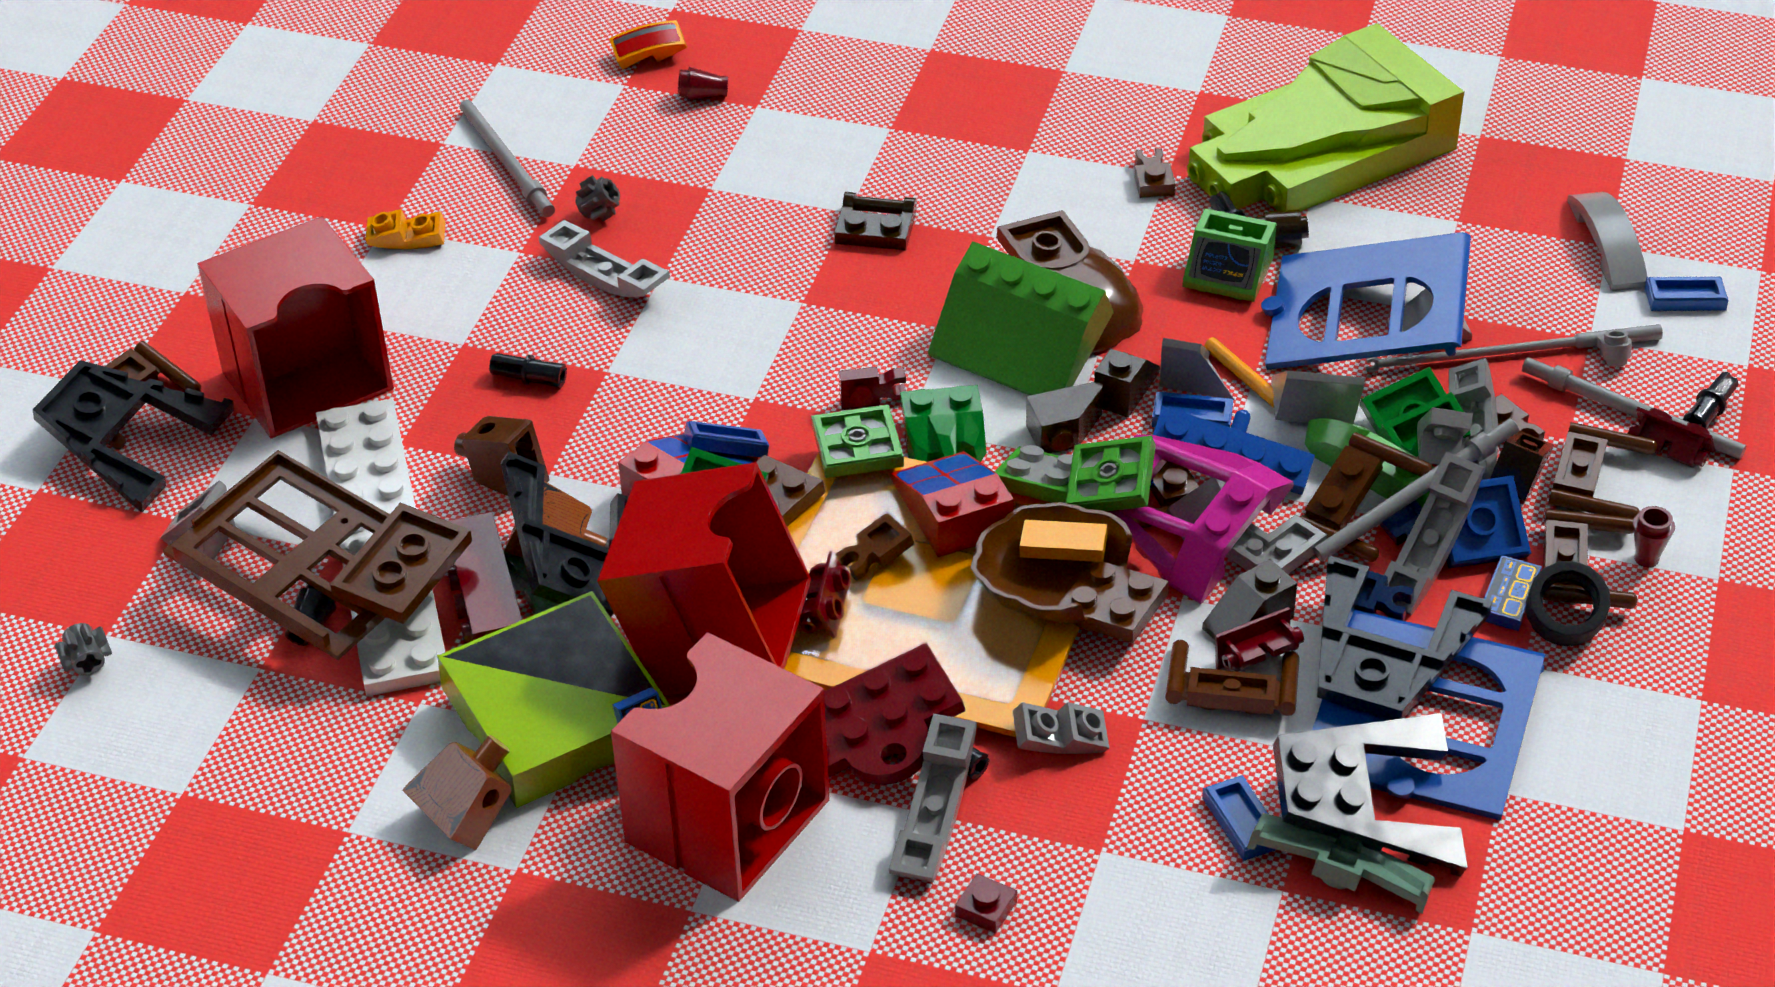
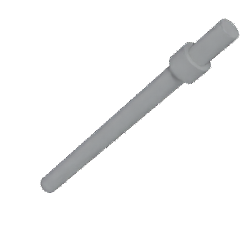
M470 100L462 101L460 103V110L522 188L523 197L530 205L536 206L544 217L552 216L555 212V207L548 200L547 192L540 182L530 177Z
M1529 357L1523 363L1522 372L1547 381L1548 386L1561 392H1565L1567 389L1638 418L1637 407L1648 411L1653 408L1573 375L1572 370L1557 365L1554 368ZM1670 415L1673 421L1679 422L1684 425L1690 423L1688 421ZM1708 430L1709 435L1713 436L1715 450L1741 460L1747 445Z
M1509 418L1487 434L1481 432L1467 442L1468 446L1455 455L1471 462L1475 460L1483 461L1496 452V446L1518 433L1519 428L1514 420ZM1439 465L1315 546L1313 551L1316 557L1323 562L1329 555L1332 556L1429 491L1428 486Z

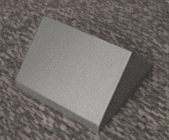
M1284 371L1273 375L1271 386L1274 393L1275 420L1308 423L1312 419L1328 418L1354 424L1365 378L1298 371Z

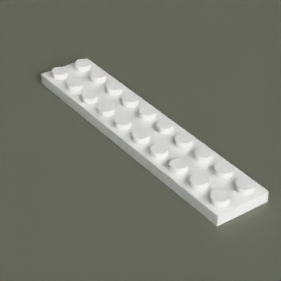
M393 398L316 412L328 479L389 514L400 502L416 508ZM360 527L339 546L355 555L373 533ZM433 589L404 624L385 618L357 643L366 697L441 682L437 655L444 653L445 648ZM351 610L352 619H354L358 614Z

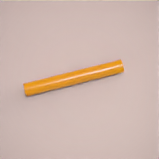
M1215 337L1209 338L1204 347L1210 351V354L1274 408L1273 387Z

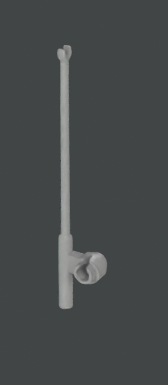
M1656 324L1577 333L1574 337L1456 350L1454 356H1448L1445 351L1385 359L1372 357L1366 358L1367 363L1374 362L1375 364L1366 367V371L1373 373L1382 367L1576 346L1578 349L1598 347L1600 349V356H1603L1604 362H1607L1608 366L1620 367L1626 365L1627 359L1631 357L1632 342L1662 339L1663 331L1661 325Z

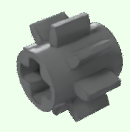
M592 175L579 183L581 189L576 191V205L583 216L589 219L592 218V220L600 218L602 221H605L616 214L614 208L620 205L618 202L620 200V193L614 182L604 177L596 180Z
M78 623L68 627L62 634L63 642H58L54 645L64 671L67 672L74 669L80 675H90L99 671L105 663L104 656L112 654L103 628L100 626L93 630L86 623Z

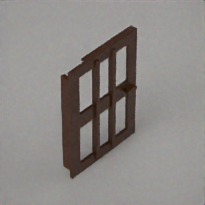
M279 450L274 452L192 519V527L163 550L165 556L337 660L343 657L386 618L332 596L330 583L310 570L328 555L347 565L354 555L342 549L339 545L360 527L374 533L390 514ZM279 480H282L337 513L313 532L260 501L258 498ZM248 507L301 538L303 541L284 556L229 522ZM219 531L275 565L254 583H251L198 551L197 548ZM298 580H301L358 615L336 634L278 598Z

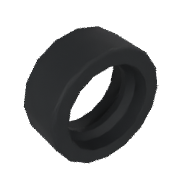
M1559 561L1545 567L1534 578L1526 599L1527 618L1533 630L1546 641L1560 646H1577L1591 640L1602 629L1611 606L1610 591L1603 577L1590 566L1576 561ZM1557 582H1571L1581 586L1593 599L1591 616L1579 625H1564L1554 621L1546 614L1543 608L1545 591Z

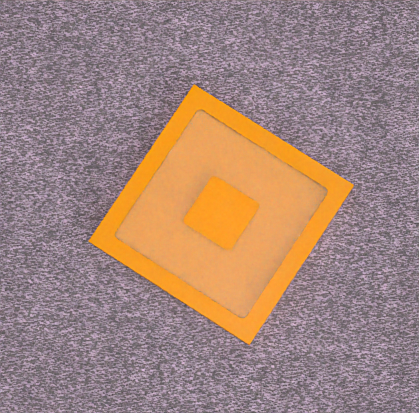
M818 453L808 474L823 480L826 492L787 526L808 573L816 564L826 563L829 551L833 550L836 554L847 546L856 545L855 535L886 512L912 534L915 545L883 568L875 562L870 566L867 574L858 581L852 577L849 566L856 562L849 563L846 568L850 574L851 586L847 590L844 602V616L840 619L836 638L832 639L826 628L816 630L811 634L805 633L798 624L785 670L824 688V690H828L927 642L963 700L966 711L954 716V718L975 721L977 728L1016 737L1012 710L1021 702L1047 707L1080 627L1072 623L1063 624L1044 618L1026 616L1003 607L978 582L971 569L972 558L977 553L976 546L937 557L890 479V473L926 463L925 461L904 457V467L825 478ZM1009 492L1014 499V510L1025 505L1051 503Z

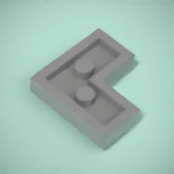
M1296 514L1270 534L1251 523L1226 557L1247 571L1271 559L1289 574L1315 554L1313 548L1326 540L1327 534Z

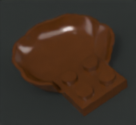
M1063 210L997 226L996 238L1009 255L1106 290L1114 313L1091 353L1110 349L1123 339L1129 338L1140 331L1143 305L1136 288L1128 280L1118 264L1101 250L1089 246L1085 237Z
M1063 502L1020 506L1008 513L1004 519L991 524L981 532L976 543L977 553L973 556L971 569L978 582L1003 607L1030 617L1044 618L1063 624L1072 623L1080 628L1130 643H1134L1169 594V581L1127 569V561L1132 544V533L1123 520L1107 511L1085 509L1078 505ZM1024 520L1107 524V540L1103 562L1020 557L1019 546Z

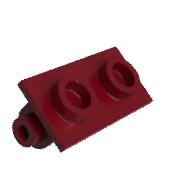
M1637 407L1636 412L1640 425L1633 423L1628 434L1654 439L1657 442L1655 453L1659 455L1665 443L1668 442L1672 445L1667 453V458L1692 468L1696 465L1700 467L1705 465L1709 453L1704 450L1712 453L1715 450L1713 436L1709 435L1710 433L1706 428L1695 423L1684 425L1673 421L1669 414L1656 408H1651L1648 411Z
M831 550L828 552L826 563H818L809 571L811 582L798 624L803 632L809 634L826 628L832 639L837 636L840 619L844 616V602L847 590L851 586V578L846 566L841 565L835 553Z
M1286 607L1215 635L1216 669L1226 668L1227 671L1241 672L1244 668L1265 661L1266 651L1275 657L1290 650H1297L1299 644L1304 642V635L1299 627L1292 628L1290 626L1291 609Z

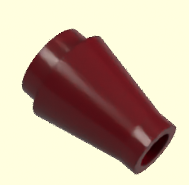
M688 67V70L680 69L678 97H686L687 101L719 96L727 97L728 76H720L692 67Z
M1648 506L1643 508L1633 520L1634 560L1640 566L1651 568L1658 565L1660 556L1675 531V523L1668 510L1658 506Z

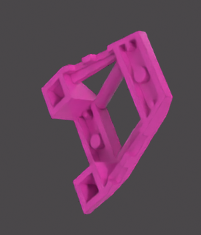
M1136 434L1133 438L1152 436L1156 444L1151 481L1168 461L1226 482L1194 524L1148 506L1107 511L1116 515L1127 524L1132 533V542L1135 544V549L1144 559L1147 558L1154 565L1162 579L1169 581L1170 587L1202 604L1225 575L1224 557L1261 510L1272 515L1293 488L1294 482L1261 463L1236 453L1156 435ZM1132 518L1185 538L1177 558L1175 559Z

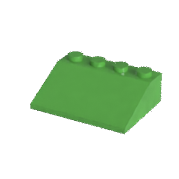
M972 241L954 273L928 350V355L1027 395L1068 388L1074 385L1114 312L1106 290Z

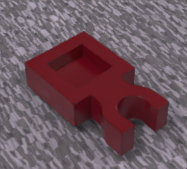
M877 367L839 371V393L842 410L880 406V398L885 397L892 400H900V392L906 391L905 385L895 384L906 383L904 367L893 368L883 374H878Z

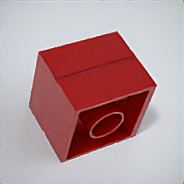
M323 216L197 263L222 373L244 403H247L249 410L271 439L316 421V412L337 407L353 406L394 389L374 278Z
M757 462L635 481L597 582L636 656L662 694L666 696L690 693L694 689L697 675L687 661V653L707 632L785 669L811 577Z
M707 632L687 653V661L697 675L696 685L692 692L681 702L666 708L645 709L638 707L632 709L611 730L625 843L675 869L683 868L684 874L740 902L830 800L824 688Z

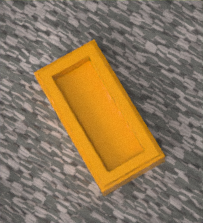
M1024 520L1019 546L1020 557L1103 562L1107 540V524Z

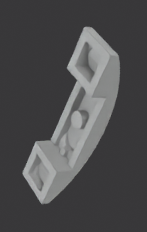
M1606 192L1568 195L1567 201L1577 222H1586L1602 255L1600 269L1611 291L1644 288L1646 277H1648L1644 258L1633 226L1620 203Z
M566 220L561 221L539 237V243L567 270L588 284L622 297L645 296L670 278L668 270L643 258L633 265L593 245L590 232Z
M1486 358L1449 369V393H1453L1464 412L1473 413L1471 435L1463 438L1461 450L1467 447V442L1479 433L1484 432L1487 434L1498 426L1494 387ZM1498 446L1495 447L1496 452L1483 461L1475 460L1473 462L1484 467L1485 471L1482 480L1490 478L1494 470Z
M1449 452L1445 453L1428 486L1430 494L1396 562L1391 560L1384 574L1388 576L1389 587L1406 586L1414 589L1412 604L1404 601L1394 603L1397 606L1405 607L1406 613L1410 615L1418 608L1446 562L1464 525L1485 471L1483 466Z
M933 714L923 748V765L905 828L900 830L889 867V874L934 882L943 862L959 811L977 728L975 721Z

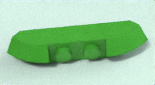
M1328 418L1312 419L1308 422L1305 445L1310 453L1315 454L1314 458L1330 467L1333 466L1345 445H1349V440L1354 432L1410 454L1368 429L1355 424ZM1384 462L1382 464L1383 469L1370 490L1388 499L1420 478V476ZM1430 491L1416 499L1422 508Z

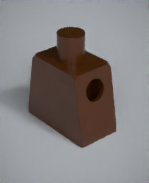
M486 416L467 433H460L454 443L455 453L459 456L467 457L474 480L478 484L508 496L501 461L508 451L545 465L533 422L528 419ZM545 465L544 481L548 482L550 479Z

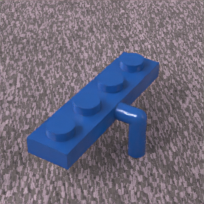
M1162 406L1153 435L1236 453L1261 463L1293 481L1294 486L1290 492L1302 495L1315 454L1246 433L1251 416L1244 409L1236 412L1230 428Z

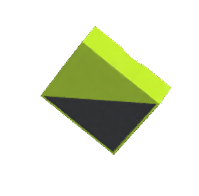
M593 591L437 655L441 687L467 730L481 744L488 735H492L509 748L510 752L497 767L496 771L511 785L509 797L516 808L571 785L593 770L615 764L611 730L618 723L612 704L652 687L658 692L662 708L671 706Z

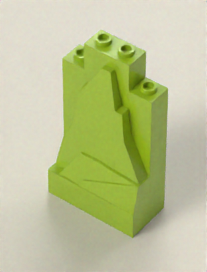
M1376 23L1346 34L1310 55L1309 64L1292 83L1204 116L1203 143L1190 147L1189 164L1187 165L1188 177L1210 197L1216 195L1219 191L1225 192L1236 209L1265 199L1277 211L1299 209L1301 212L1456 150L1465 91Z

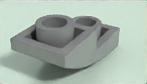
M1021 702L1012 710L1017 745L1020 749L1057 754L1101 753L1109 749L1103 710L1067 702L1059 710Z

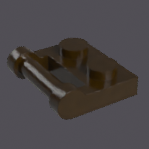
M845 192L842 209L834 232L835 244L906 250L916 216L917 199L905 197L904 200L860 197L857 196L856 192ZM861 211L879 212V213H890V214L866 213V212H861Z

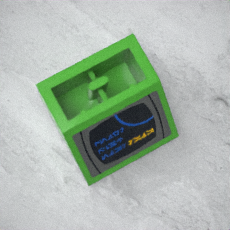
M1205 208L1194 231L1182 287L1255 302L1274 258L1277 223Z

